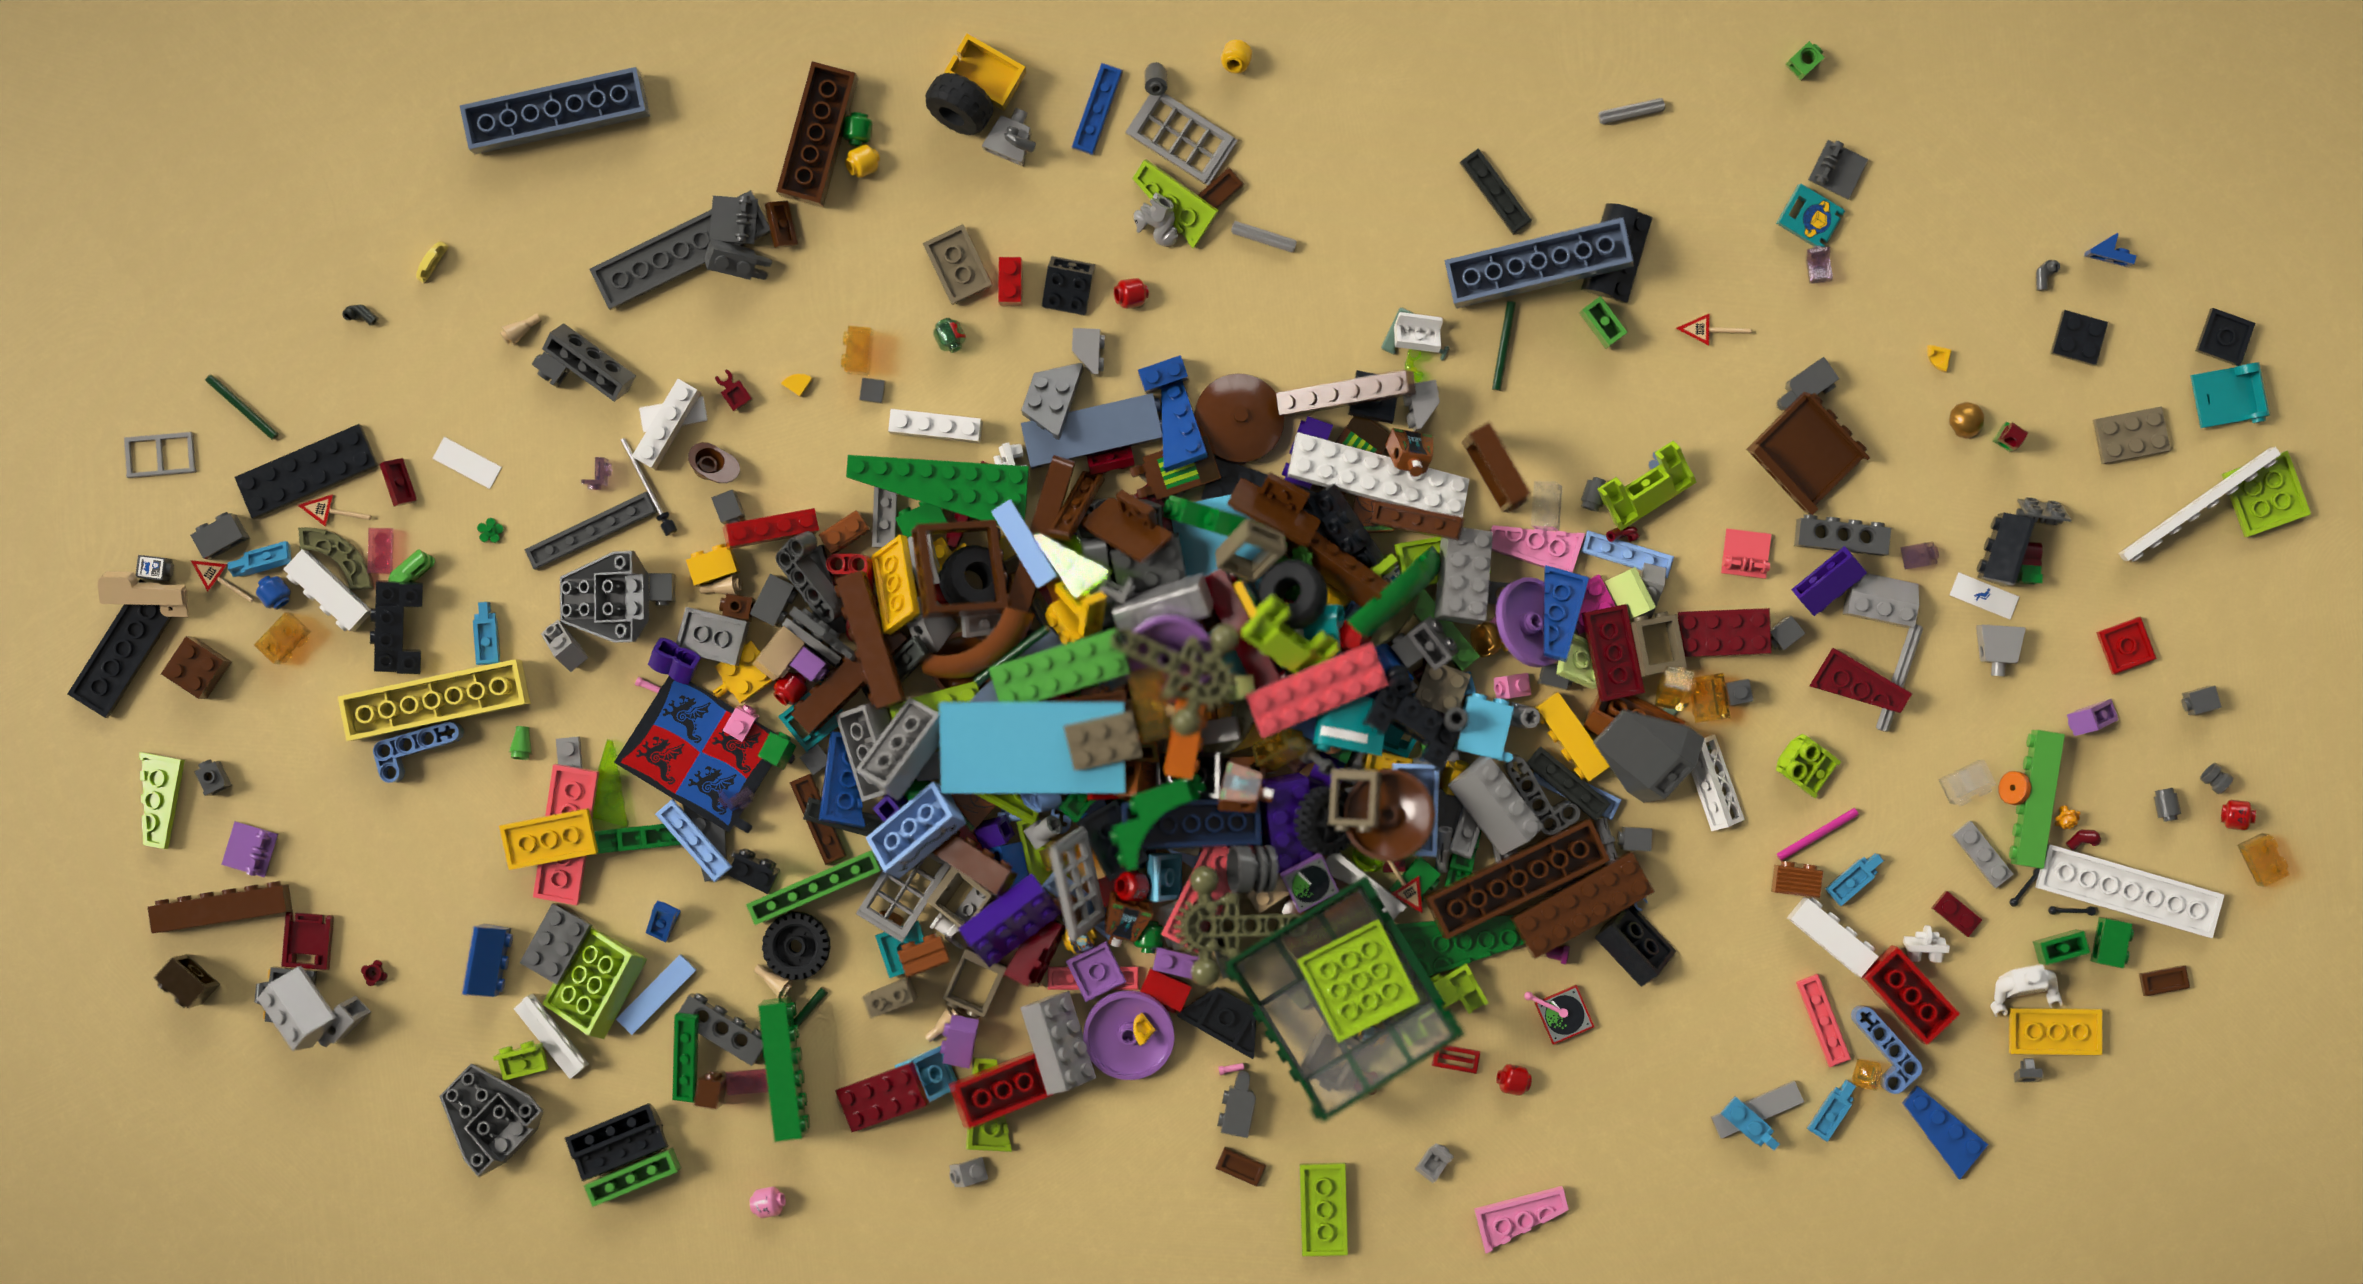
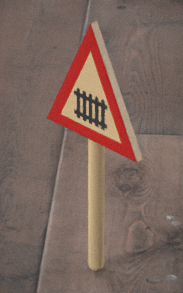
M1710 313L1675 328L1709 346V332L1752 333L1751 329L1709 328Z
M333 494L298 504L300 508L325 527L327 526L329 513L367 520L371 519L370 515L330 509Z
M190 560L207 592L210 591L216 581H219L249 602L254 601L253 598L220 577L228 564Z
M1388 862L1402 884V887L1391 893V895L1423 914L1419 876L1406 883L1395 864Z

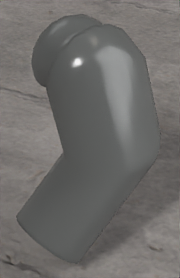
M1007 127V132L1004 133V136L1008 142L1016 148L1031 153L1034 151L1036 145L1034 141L1017 136L1019 133L1018 128Z
M2048 260L2037 269V291L2048 290V278L2060 269V263L2057 260Z

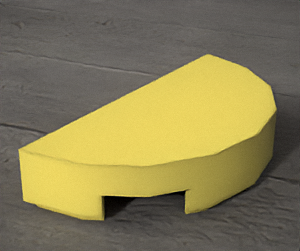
M437 242L431 247L418 267L416 277L419 281L423 283L427 281L448 249V245L443 242Z

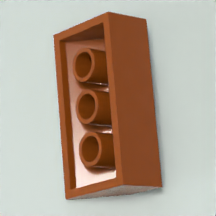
M1597 694L1588 711L1583 727L1600 735L1623 709L1680 724H1685V721L1634 695L1600 702L1599 694Z

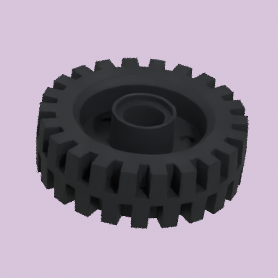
M1319 786L1316 789L1309 790L1310 794L1306 793L1303 796L1305 801H1299L1298 805L1301 809H1296L1295 814L1299 815L1298 818H1294V823L1298 824L1297 827H1294L1296 833H1299L1296 837L1299 841H1302L1300 844L1309 851L1323 855L1341 853L1340 850H1345L1347 848L1346 844H1351V840L1346 831H1337L1334 826L1329 825L1331 787ZM1341 789L1339 793L1338 819H1343L1344 805L1349 794Z
M792 912L778 917L767 928L762 940L763 957L768 967L775 974L789 980L805 979L816 974L826 963L831 948L830 937L823 923L817 920L816 917L801 912ZM793 940L801 942L802 949L800 952L792 950L791 942Z

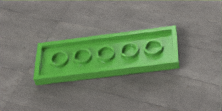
M1118 628L990 667L989 671L999 702H1036L1132 672L1127 656L1115 651L1110 645V638ZM1120 634L1117 635L1116 642L1124 646Z

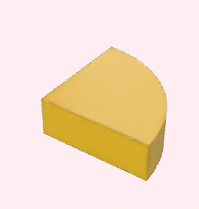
M1928 345L1927 354L1931 364L1936 369L1947 372L1951 349Z
M794 374L784 379L781 384L801 397L813 378L805 374Z
M1143 1013L1136 1016L1133 1024L1134 1035L1138 1044L1142 1045L1151 1037L1156 1029Z

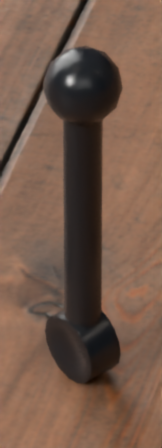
M2040 868L2033 870V876L2016 897L2010 899L2009 903L2012 907L2018 905V900L2038 877Z
M2051 906L2048 912L2051 915L2056 913H2087L2092 916L2096 913V909L2091 906L2086 909L2056 908Z

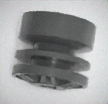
M1249 845L1230 847L1227 855L1226 873L1228 885L1232 893H1250L1252 888L1255 892L1274 891L1278 878V862L1272 845H1254L1252 850Z

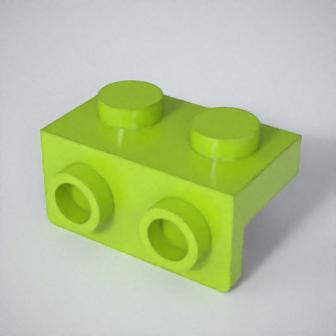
M528 1041L520 1044L521 1048L513 1049L512 1046L499 1049V1053L494 1055L493 1059L499 1062L503 1081L549 1069L542 1042L534 1044V1041Z

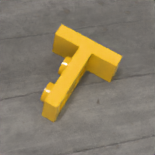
M1075 577L1055 584L1054 591L1080 618L1078 632L1082 637L1102 630L1107 598L1102 591L1090 595Z

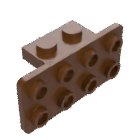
M1271 472L1267 476L1262 488L1241 478L1227 502L1228 506L1235 511L1250 517L1255 522L1261 523L1268 528L1283 533L1285 537L1304 547L1309 546L1320 524V519L1302 510L1310 493Z
M1121 490L1116 494L1117 500L1108 498L1081 521V527L1137 562L1144 563L1172 540V533L1157 524L1156 511L1150 504H1145L1135 495H1130Z

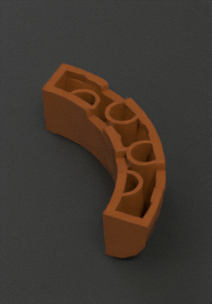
M1005 607L999 623L984 641L974 648L956 655L943 656L930 653L922 662L923 674L936 678L959 679L982 673L1024 639L1035 614L1017 608Z

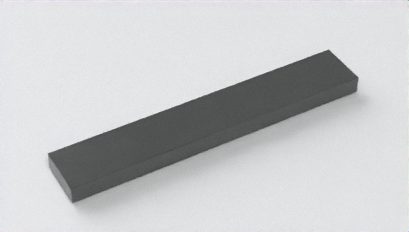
M646 491L524 550L533 569L537 570L655 514L657 510Z

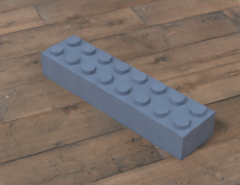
M637 67L460 105L468 148L474 154L650 116L641 72Z
M1623 218L1444 260L1456 309L1634 267Z

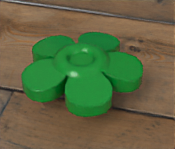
M488 518L486 525L480 523L477 526L478 532L482 533L479 539L484 543L488 542L489 539L492 543H497L500 540L498 534L503 533L504 528L501 524H496L494 518Z
M1193 774L1192 779H1186L1193 801L1200 798L1199 792L1206 790L1205 783H1200L1201 777L1197 774Z

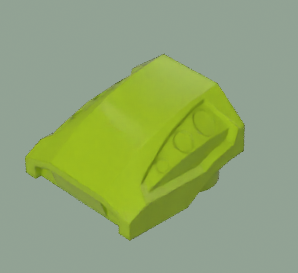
M1801 734L1791 740L1777 761L1776 771L1816 799L1818 796L1817 792L1834 768L1840 765L1841 761L1808 736Z

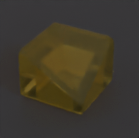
M1857 1059L1852 1076L1853 1084L1856 1087L1877 1091L1882 1074L1880 1063Z

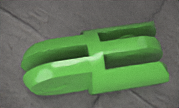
M417 549L391 572L388 580L415 582L434 566L435 559Z

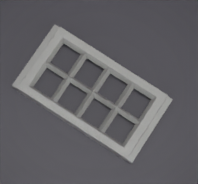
M1165 93L1157 96L1150 94L1125 132L1207 186L1211 183L1237 142L1234 137ZM1161 101L1173 108L1164 123L1152 116ZM1177 112L1189 119L1181 133L1168 126ZM1149 119L1161 126L1153 140L1141 134ZM1193 123L1206 130L1197 144L1185 137ZM1165 130L1178 137L1169 151L1157 144ZM1210 133L1222 140L1214 154L1201 147ZM1182 140L1194 147L1186 162L1174 155ZM1198 151L1211 158L1202 172L1190 165Z
M1084 826L1079 827L1051 846V851H1049L1068 937L1071 938V941H1076L1105 920L1104 916L1106 915L1088 832L1085 831ZM1079 843L1082 857L1076 860L1074 846ZM1067 851L1070 865L1064 869L1061 855ZM1083 862L1086 875L1080 879L1078 865ZM1071 870L1074 884L1068 887L1066 873ZM1087 880L1090 894L1084 897L1082 883ZM1075 889L1078 903L1072 905L1070 892ZM1091 899L1094 912L1088 915L1086 902ZM1080 907L1082 921L1077 924L1074 910Z
M931 852L927 856L941 864L934 877L920 869L926 857L912 868L913 871L906 882L882 871L856 914L900 942H903L928 903V898L939 885L951 865ZM916 873L931 881L924 894L909 885ZM888 878L902 886L895 899L881 891ZM906 889L921 898L914 910L899 902ZM877 895L891 903L884 916L870 908ZM895 906L910 915L903 927L888 919Z

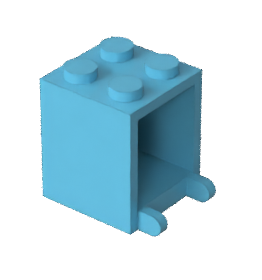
M1472 693L1471 696H1466L1463 709L1468 715V723L1460 731L1453 749L1491 757L1495 760L1512 761L1513 755L1504 752V746L1514 707L1509 706V701L1498 698L1494 699L1493 702L1486 700L1487 696Z

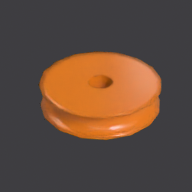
M2010 771L2001 778L1998 792L2005 803L2020 805L2028 799L2031 792V783L2024 773Z

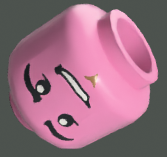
M776 1187L757 1189L750 1198L751 1211L759 1218L779 1215L786 1203L784 1194L780 1193Z

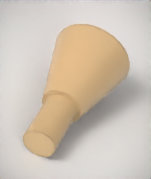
M536 313L525 321L522 320L502 326L503 332L500 334L507 344L512 343L514 346L530 330L529 328L539 323L541 319Z
M735 573L711 584L700 585L701 594L715 592L739 595V592L742 590V580Z
M759 964L755 967L754 972L764 979L778 998L789 995L793 989L791 985L792 980L769 972Z
M946 1008L935 1027L925 1035L929 1042L943 1034L945 1023H950L952 1014L963 1016L958 1009Z

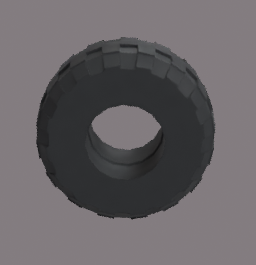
M945 73L937 76L925 95L926 107L931 115L947 128L960 134L974 135L980 133L993 115V104L986 92L975 82L955 73Z
M979 545L965 546L952 553L946 559L939 574V586L943 597L950 605L996 602L988 548ZM1002 562L1003 571H1006L1007 573V568L1005 564ZM970 570L978 574L982 580L983 588L978 590L971 587L965 579V571ZM1007 573V583L1005 584L1006 592H1007V589H1008L1007 587H1008V582H1009L1008 573Z
M1290 559L1278 562L1264 574L1258 590L1259 606L1271 595L1285 603L1284 597L1287 590L1293 585L1301 584V595L1295 603L1288 605L1290 615L1282 622L1293 630L1303 629L1316 622L1323 614L1328 601V588L1323 576L1313 566L1300 560Z

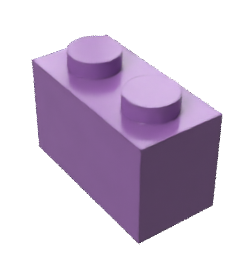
M803 647L790 665L810 681L818 682V680L823 681L826 678V675L830 672L828 667L831 664L810 648Z
M1158 947L1153 970L1192 979L1191 968L1194 962L1198 960V955L1166 947Z
M952 1014L950 1023H945L943 1036L947 1037V1039L942 1041L940 1053L944 1054V1064L970 1068L979 1020Z

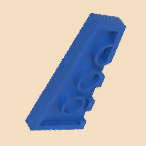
M1183 381L1161 388L1163 466L1167 473L1207 458L1208 454Z
M1547 565L1544 568V656L1566 662L1589 577Z
M832 731L829 739L819 821L864 828L863 804L840 732Z
M1915 1086L1902 1102L1918 1126L1921 1127L1927 1138L1938 1150L1943 1160L1960 1180L1988 1144L1918 1086Z

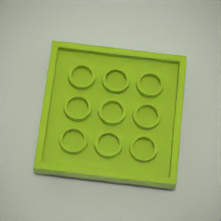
M1379 919L1296 960L1337 1043L1420 1002Z

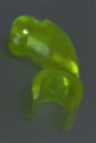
M1409 349L1405 361V370L1413 371L1414 381L1419 383L1423 373L1417 370L1414 366V361L1420 358L1421 351H1419L1416 358H1413L1410 355L1412 349Z

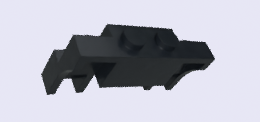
M1335 483L1307 499L1302 510L1320 519V525L1331 542L1342 551L1348 553L1368 568L1378 565L1385 558Z
M376 580L375 608H371L370 622H375V631H370V644H374V671L420 674L421 650L403 649L404 607H422L423 583Z
M1388 686L1378 690L1368 713L1362 721L1363 725L1369 724L1377 729L1379 735L1385 734L1391 724L1421 744L1427 745L1419 760L1432 764L1437 772L1441 771L1452 753L1451 749L1460 732H1451L1445 727L1444 719L1439 716L1438 711L1430 707H1424L1420 704V700L1414 696L1396 697L1392 695Z

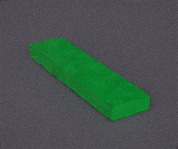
M676 1013L674 1015L672 1100L691 1103L695 1101L699 1015Z

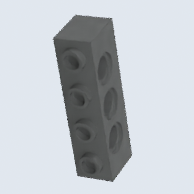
M564 323L549 333L542 348L543 351L614 402L629 391L636 377L635 374Z
M1804 514L1803 518H1799L1796 521L1794 546L1839 551L1845 546L1851 553L1886 556L1889 555L1891 528L1885 527V523L1871 522V525H1862L1861 520L1849 519L1848 523L1840 522V518L1826 517V520H1817L1816 515ZM1818 526L1825 530L1823 538L1816 536L1815 530ZM1840 529H1844L1847 532L1848 536L1845 541L1840 540L1838 537ZM1863 531L1867 532L1870 536L1868 543L1862 542L1860 538Z
M700 993L688 995L678 1013L698 1015L700 1010L707 1011L709 1019L707 1022L699 1019L698 1033L750 1066H753L763 1051L761 1031L756 1028L754 1030L746 1027L747 1023L739 1017L735 1016L733 1019L726 1014L728 1011L719 1005L714 1007L707 1003L708 999ZM719 1022H725L728 1025L727 1033L719 1032ZM738 1034L747 1036L748 1042L746 1045H740L737 1042Z

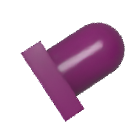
M1565 945L1564 948L1558 946L1545 954L1548 958L1559 960L1561 964L1566 965L1570 946Z

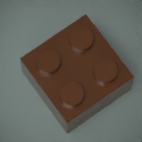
M186 636L161 675L196 698L207 699L232 661L197 638Z

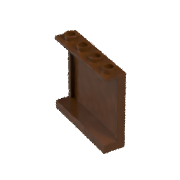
M1803 392L1746 450L1805 513L1813 515L1818 510L1816 505L1862 459L1869 460L1870 457L1866 454L1867 448L1860 441L1855 442L1851 437L1853 433L1845 425L1841 426L1836 421L1838 419L1836 414L1830 409L1826 410L1821 405L1823 400L1817 394Z

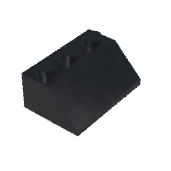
M2005 512L1995 516L1991 523V529H1993L1991 537L1987 538L1984 545V550L1986 551L1984 559H1981L1977 566V572H1979L1977 578L2000 586L2014 585L2036 519Z
M1162 753L1159 762H1156L1155 787L1181 779L1180 777L1165 775L1163 768L1166 753ZM1197 753L1196 759H1199L1198 772L1193 774L1199 775L1201 777L1200 783L1202 782L1206 785V790L1199 792L1200 798L1198 800H1219L1226 772L1222 753Z
M1634 905L1615 914L1594 937L1640 987L1657 977L1676 952Z

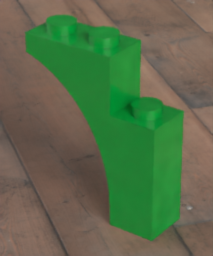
M1171 495L1165 502L1163 509L1165 512L1163 517L1227 537L1247 519Z
M1185 778L1131 795L1132 801H1129V806L1132 814H1137V818L1112 826L1113 831L1110 832L1113 845H1118L1120 851L1117 854V858L1121 867L1125 866L1127 871L1137 868L1140 845L1152 824L1168 810L1192 801Z

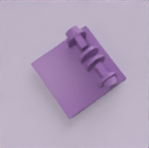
M235 821L221 865L247 872L246 874L258 875L265 878L278 834Z

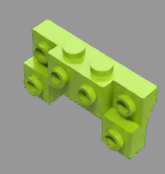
M1674 441L1654 452L1659 463L1658 466L1624 487L1623 483L1615 477L1597 489L1603 504L1610 512L1614 524L1620 530L1625 529L1697 483L1681 448Z
M1274 595L1268 597L1257 607V615L1241 628L1244 639L1259 648L1262 654L1265 656L1269 655L1276 660L1278 665L1283 668L1286 667L1294 674L1331 659L1340 651L1339 642L1323 630L1308 641L1285 625L1282 621L1290 615L1289 606Z
M1466 963L1447 974L1441 975V973L1430 977L1446 1005L1442 1006L1443 1008L1461 1000L1468 1014H1470L1480 1006L1488 1004L1486 997ZM1419 984L1414 986L1413 989L1420 1002L1392 1015L1394 1021L1429 1001ZM1433 1007L1399 1028L1409 1048L1418 1041L1429 1037L1421 1021L1436 1013Z

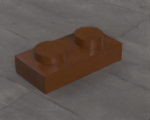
M788 200L764 204L774 248L797 245L798 242Z

